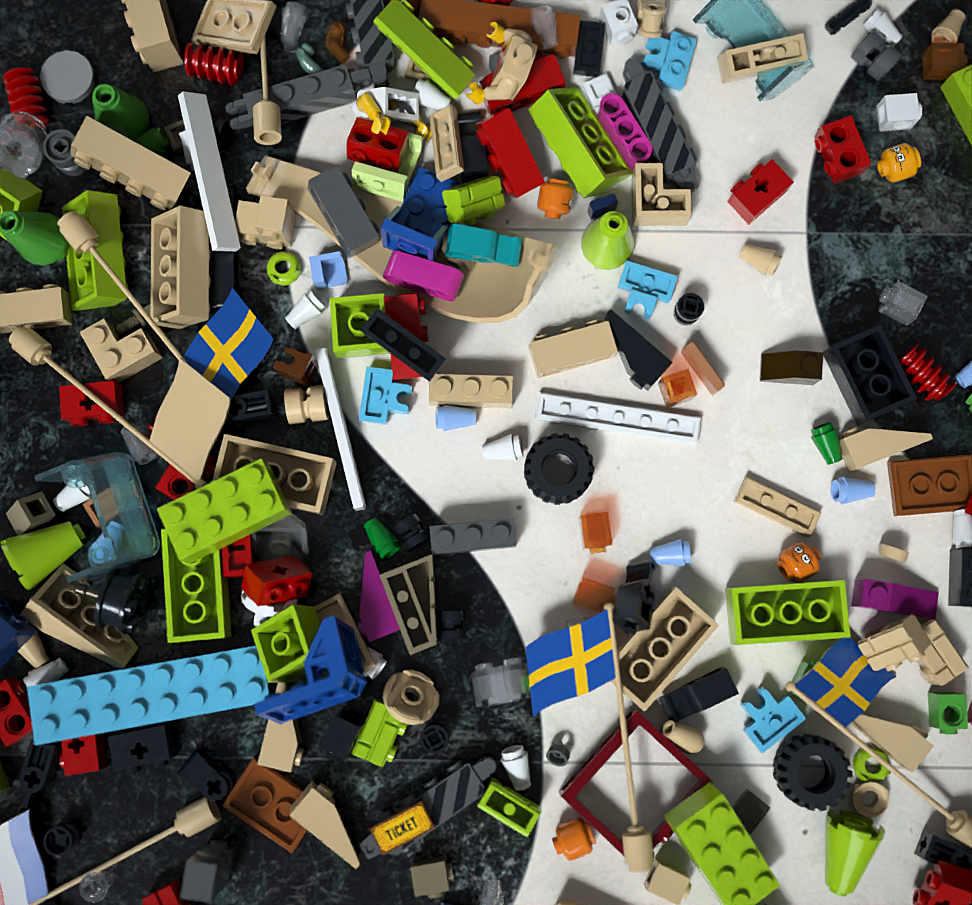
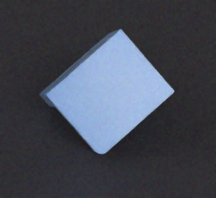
M341 251L309 257L313 284L317 290L348 284L345 261Z

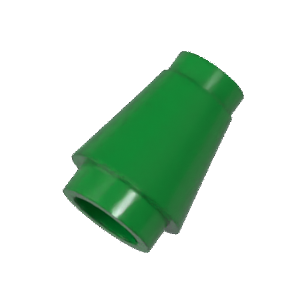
M828 422L811 429L812 436L810 438L826 461V464L830 465L841 461L843 458L837 427H833L832 422Z
M377 517L365 523L364 528L376 556H380L382 560H385L400 550L399 540Z

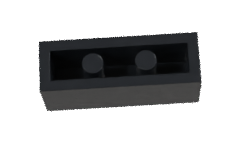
M378 308L375 309L360 330L429 382L446 360L445 357Z

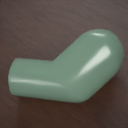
M305 43L296 50V56L301 67L309 75L324 71L311 58L314 54V49Z

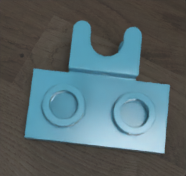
M671 31L668 40L662 37L649 38L645 48L654 54L648 53L640 64L643 68L654 72L659 70L657 78L663 86L681 91L684 88L696 39L675 31Z
M626 260L617 287L630 292L624 311L630 313L635 304H642L645 308L644 318L650 319L656 301L670 303L678 276Z
M366 367L359 421L387 425L388 412L408 415V406L400 404L398 398L401 395H411L412 386L393 383V372L390 369Z
M760 687L757 689V694L761 698V703L758 707H754L747 701H742L740 705L753 720L743 731L759 752L763 754L802 723L806 717L788 695H785L776 702L767 689Z

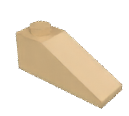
M802 33L726 50L717 57L722 84L806 62L808 61L804 34Z
M858 427L842 433L844 438L839 440L842 458L848 472L932 440L933 437L928 433L871 428L860 432Z
M278 683L275 693L283 694L291 691L290 683ZM297 719L283 724L268 720L257 765L286 772H292L296 766L301 765L304 749L300 748L302 739Z
M863 714L850 723L899 766L912 773L934 747V745L926 740L928 734L916 725L910 727Z
M311 781L290 806V816L357 869L360 865L358 854L332 797L333 792L324 784L320 783L317 785Z

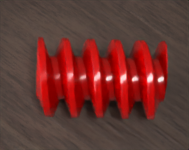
M189 42L184 55L185 70L189 77L197 76L203 80L208 78L209 81L213 82L218 80L222 84L228 82L232 86H236L241 79L245 63L244 54L241 52L238 59H235L234 51L231 50L228 56L225 57L224 49L219 48L217 55H214V48L212 46H209L207 52L204 53V46L202 44H199L196 51H194L193 42Z
M15 68L3 75V81L6 84L5 90L8 94V102L10 103V111L13 114L12 120L15 125L22 129L40 128L49 122L48 118L44 116L46 108L42 106L44 99L40 97L42 94L41 88L38 87L40 81L37 77L32 76L34 71L31 68Z
M918 343L899 359L902 367H905L904 373L906 376L913 375L909 382L910 385L919 382L920 386L917 392L928 391L924 400L935 399V402L946 396L958 383L955 380L946 383L950 374L945 372L939 375L942 366L938 364L931 367L935 358L933 356L924 358L927 352L925 348L916 351Z

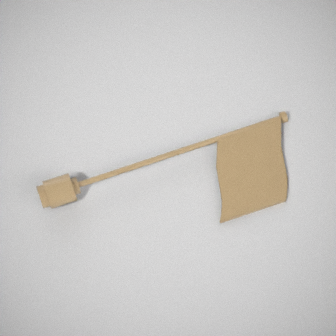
M20 326L12 332L9 337L12 349L30 364L35 366L47 362L196 485V489L207 485L202 479L209 453L226 421L231 398L184 360L179 358L174 381L158 411L149 440L50 358L52 355V345L33 329Z

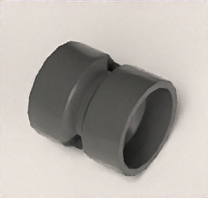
M873 30L856 48L850 58L860 67L867 66V73L878 82L898 62L903 54L895 46H887L885 44L886 38L878 31ZM877 49L880 53L873 60L870 55Z
M58 129L46 136L43 142L44 154L62 173L68 176L82 174L86 169L74 162L75 158L71 156V144L75 136L72 132Z

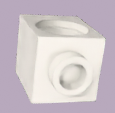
M917 93L885 95L877 105L879 131L911 129L922 116V105L918 103Z

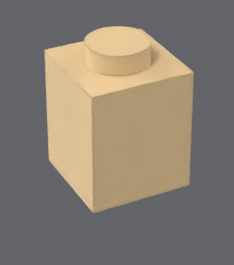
M655 858V861L652 863V870H649L644 882L646 890L673 904L680 905L681 900H686L690 893V877L686 872Z

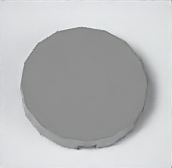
M66 50L57 52L46 60L42 66L40 79L42 87L52 99L66 104L65 102L78 103L88 97L93 90L95 73L93 67L83 55Z

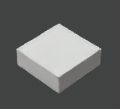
M607 73L582 84L592 109L599 107L600 101L605 95L610 93L616 94Z

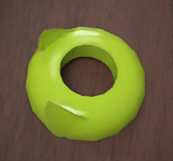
M277 252L268 260L267 274L274 284L290 285L301 275V263L290 252ZM280 261H288L290 263V270L284 274L278 273L276 265Z
M869 746L889 762L887 755L881 749ZM859 749L854 755L852 762L853 770L860 781L880 782L891 774V771L881 763L876 773H869L865 768V762L872 756L864 749Z

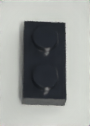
M580 20L573 75L598 77L600 75L606 23Z

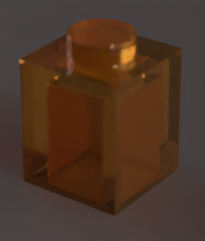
M932 42L923 53V79L947 80L951 74L966 68L968 57L967 54H964V43Z
M689 369L664 376L658 382L666 408L691 401L698 395Z
M608 512L580 515L578 518L583 550L589 549L590 554L607 552L606 547L613 545Z
M580 577L572 604L600 613L606 610L604 609L605 604H615L617 595L613 594V587Z

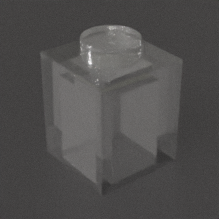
M898 281L891 287L887 286L883 290L879 301L882 303L878 311L907 326L917 319L928 296Z

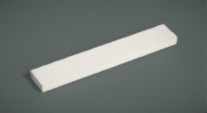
M183 91L178 95L212 250L237 251L241 247L207 97L205 94Z
M325 348L316 349L315 353L353 508L356 511L363 510L367 506L330 356Z
M539 392L535 420L697 445L701 417Z

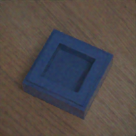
M612 193L591 201L587 211L590 219L592 220L608 212L616 211L618 204L616 195Z

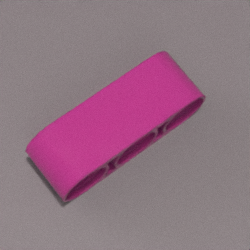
M614 93L605 95L600 101L598 119L630 168L634 169L635 163H648L652 154V145L619 95ZM613 107L617 112L608 113L605 108ZM625 128L628 129L631 134L622 135L618 130ZM640 150L645 156L642 158L636 157L633 151Z
M392 251L382 277L386 281L400 287L453 302L463 281L464 274L444 264L401 251Z

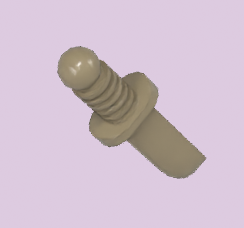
M149 304V305H147L146 307H144L145 311H146L149 315H150V305H151V304ZM137 308L132 310L134 316L132 315V317L127 318L128 320L116 326L118 333L123 334L127 330L132 329V327L137 326V324L139 325V323L142 327L147 325L146 319Z

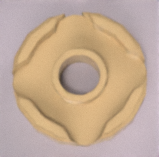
M403 670L402 673L392 675L385 685L383 701L385 708L392 717L402 723L416 725L422 724L432 717L439 706L438 690H435L433 681L423 673L414 670ZM405 692L414 693L418 701L407 699Z

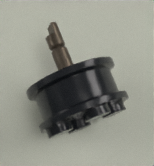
M114 567L108 573L101 589L71 581L69 584L70 588L76 589V594L97 600L94 612V622L97 627L113 626L118 628L119 633L122 634L135 631L140 611H145L149 602V595H146L149 580L146 578V575L138 573L135 576L126 574L120 567Z

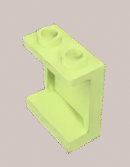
M409 133L408 150L398 173L355 162L352 168V188L403 202L422 155L423 137Z

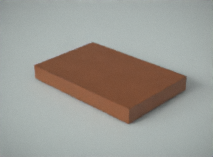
M972 455L887 462L894 517L954 512L966 509L972 495Z
M255 756L222 807L293 853L307 829L290 816L289 808L305 789L274 768L257 765L259 758Z

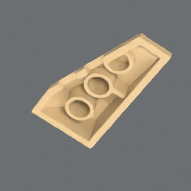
M63 563L31 598L21 612V615L25 616L29 623L42 632L119 669H123L139 647L128 633H119L118 628L109 625L104 628L95 625L94 612L97 600L75 593L76 589L69 587L71 581L88 586L90 584Z

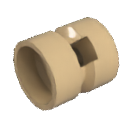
M324 385L308 386L306 391H303L300 387L285 389L284 402L289 424L305 423L307 418H310L313 422L329 419Z

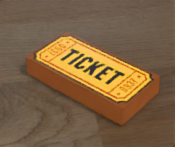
M421 800L370 827V831L382 855H385L434 829L435 825Z

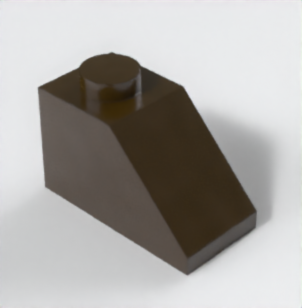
M795 350L761 354L759 381L815 385L822 380L823 352Z

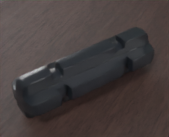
M856 0V2H852L837 13L836 17L833 16L826 22L825 30L830 35H835L840 31V28H844L858 18L859 14L869 10L870 6H872V1Z

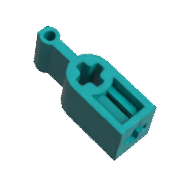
M453 223L448 231L445 256L479 263H498L518 267L522 238L499 235L495 231Z

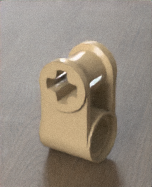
M666 0L638 1L637 22L638 33L641 36L648 38L662 36Z

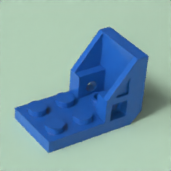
M419 167L401 207L397 206L385 218L381 226L382 246L392 251H401L437 262L442 251L443 240L453 224L448 221L447 206L444 204L442 192L461 184L450 179L441 182L436 177V173Z
M336 616L323 619L304 660L308 683L294 685L291 687V691L283 694L271 693L266 695L263 701L254 703L256 715L275 723L283 724L359 697L367 680L355 630Z

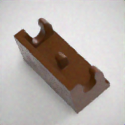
M292 348L284 349V352L288 355H293L294 359H292L290 365L276 361L273 368L286 380L305 388L311 386L319 369L318 361L314 355L309 352L304 354Z

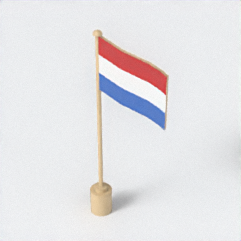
M205 797L189 804L176 812L175 825L50 892L44 861L32 832L30 809L0 824V905H38L175 831L190 837L221 820L218 805L215 801Z

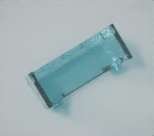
M710 0L692 19L695 24L705 23L707 25V32L713 38L727 39L734 49L791 36L761 0ZM808 57L806 62L758 75V78L755 80L757 84L755 89L759 94L758 100L774 99L805 76L814 67L811 59Z
M112 452L72 460L34 476L36 481H64L71 488L88 486L104 538L94 542L88 550L91 568L67 576L68 582L92 580L108 574L114 567L123 568L152 557L158 552L160 540L134 461L129 454Z

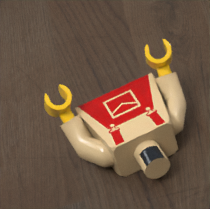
M496 22L490 24V26L495 28V31L490 35L486 34V36L498 44L502 42L504 44L490 85L483 90L476 82L469 84L468 87L473 92L466 94V96L472 102L480 104L484 99L513 100L528 78L538 46L532 43L533 41L529 33L517 29H505Z

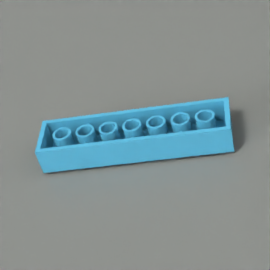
M256 646L27 687L35 745L250 706L263 701L266 695L271 694L270 685L267 682Z

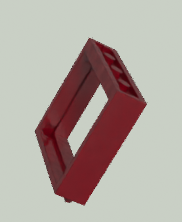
M633 708L625 717L628 737L640 725L698 779V782L677 805L709 782L713 783L702 770L636 709ZM619 724L559 790V794L624 856L623 842L575 797L623 744L621 725ZM666 819L651 834L653 850L660 842L662 844L666 843L674 833Z

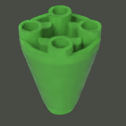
M101 84L94 89L92 101L97 122L132 141H135L147 132L150 124L149 113L141 100L109 84Z
M14 210L3 212L0 215V232L25 260L34 265L46 266L60 261L66 256L68 241L59 231L60 227L57 223L60 218L51 213Z

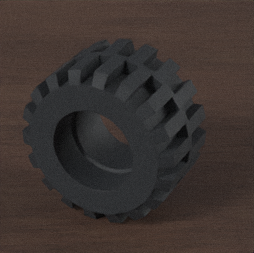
M553 433L551 436H544L540 438V441L532 445L526 456L524 478L526 479L527 486L532 490L534 496L541 498L545 503L550 502L554 503V505L571 503L573 500L578 499L592 482L594 473L593 456L589 454V448L586 444L582 445L577 437H569L570 434L563 433V435H558V433ZM563 454L571 459L575 466V474L570 482L564 485H555L546 480L542 472V466L548 456Z
M803 734L802 737L796 735L792 737L793 741L789 742L786 740L782 744L785 748L782 751L778 749L776 755L779 756L778 761L773 760V767L776 768L773 776L778 781L777 787L784 793V796L798 806L811 811H815V809L825 811L828 805L832 808L837 806L836 800L838 798L844 800L847 796L843 793L844 789L850 790L852 785L847 782L848 777H853L852 771L847 767L851 763L848 758L843 756L845 752L832 741L817 735ZM817 755L821 757L825 765L824 777L818 785L805 788L799 780V768L805 759Z

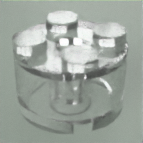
M18 111L15 114L7 113L0 118V169L12 173L16 177L26 178L39 168L46 157L43 151V142L47 133L45 125L38 118L29 113Z
M520 658L504 660L503 666L493 667L492 663L476 665V672L471 673L476 708H482V702L484 701L488 702L489 707L517 702L523 694H525L526 699L531 698L526 663H521Z

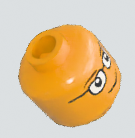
M907 143L887 148L882 152L881 160L877 162L878 172L881 177L885 176L892 183L913 177L921 166V157L917 148L911 147Z

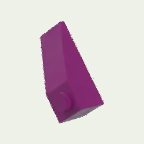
M371 550L365 552L359 611L361 621L357 623L361 636L363 638L367 637L369 642L400 630L379 576L382 574L374 552Z
M855 579L851 607L907 616L915 615V617L936 619L939 592L877 580Z

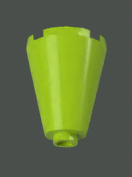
M616 211L608 212L592 221L585 228L581 239L584 257L594 264L595 267L605 270L621 267L631 257L635 245L634 236L626 217Z
M69 521L10 537L0 543L13 571L16 570L19 576L22 575L18 579L27 590H30L84 545L82 540L86 536L78 523L73 526Z
M829 810L826 814L825 884L830 887L829 890L839 896H847V894L854 893L884 838L885 829L881 825L879 829L872 826L874 820L861 814L841 810L840 815H833L834 810Z

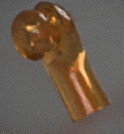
M334 22L327 30L325 46L341 64H344L351 56L342 46L345 29L341 23Z

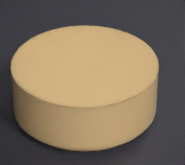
M882 543L878 552L882 556L903 563L907 561L909 552Z

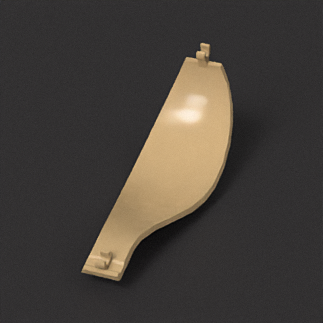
M264 156L261 163L256 161L251 169L254 175L246 187L247 192L258 197L262 195L288 199L294 211L340 246L307 189L308 180L321 173L269 156ZM351 187L355 196L359 195L366 206V215L369 220L373 219L376 222L380 231L377 244L353 256V258L399 294L419 293V298H424L426 309L454 319L477 323H494L516 317L528 306L539 290L558 248L554 244L534 240L479 222L469 225L495 231L499 235L522 238L519 266L511 267L498 263L475 262L471 270L461 267L457 270L464 274V278L457 296L453 302L445 301L400 287L386 281L382 277L392 250L382 246L381 226L385 218L397 206L401 207L403 202ZM441 251L437 263L453 267L447 263L443 251Z

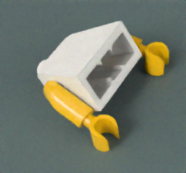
M388 87L358 91L357 100L353 103V112L359 118L373 121L372 132L379 134V131L387 135L391 122L408 121L413 127H418L415 135L422 136L423 140L429 141L431 127L429 124L422 122V117L419 114V93Z

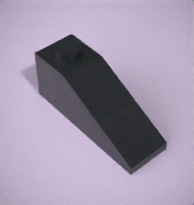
M610 309L605 316V321H609L616 348L627 374L631 376L629 380L640 390L644 388L648 391L673 362Z

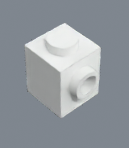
M615 0L601 5L599 19L601 23H606L605 34L610 46L617 43L622 45L631 41L635 37L638 24L628 0Z

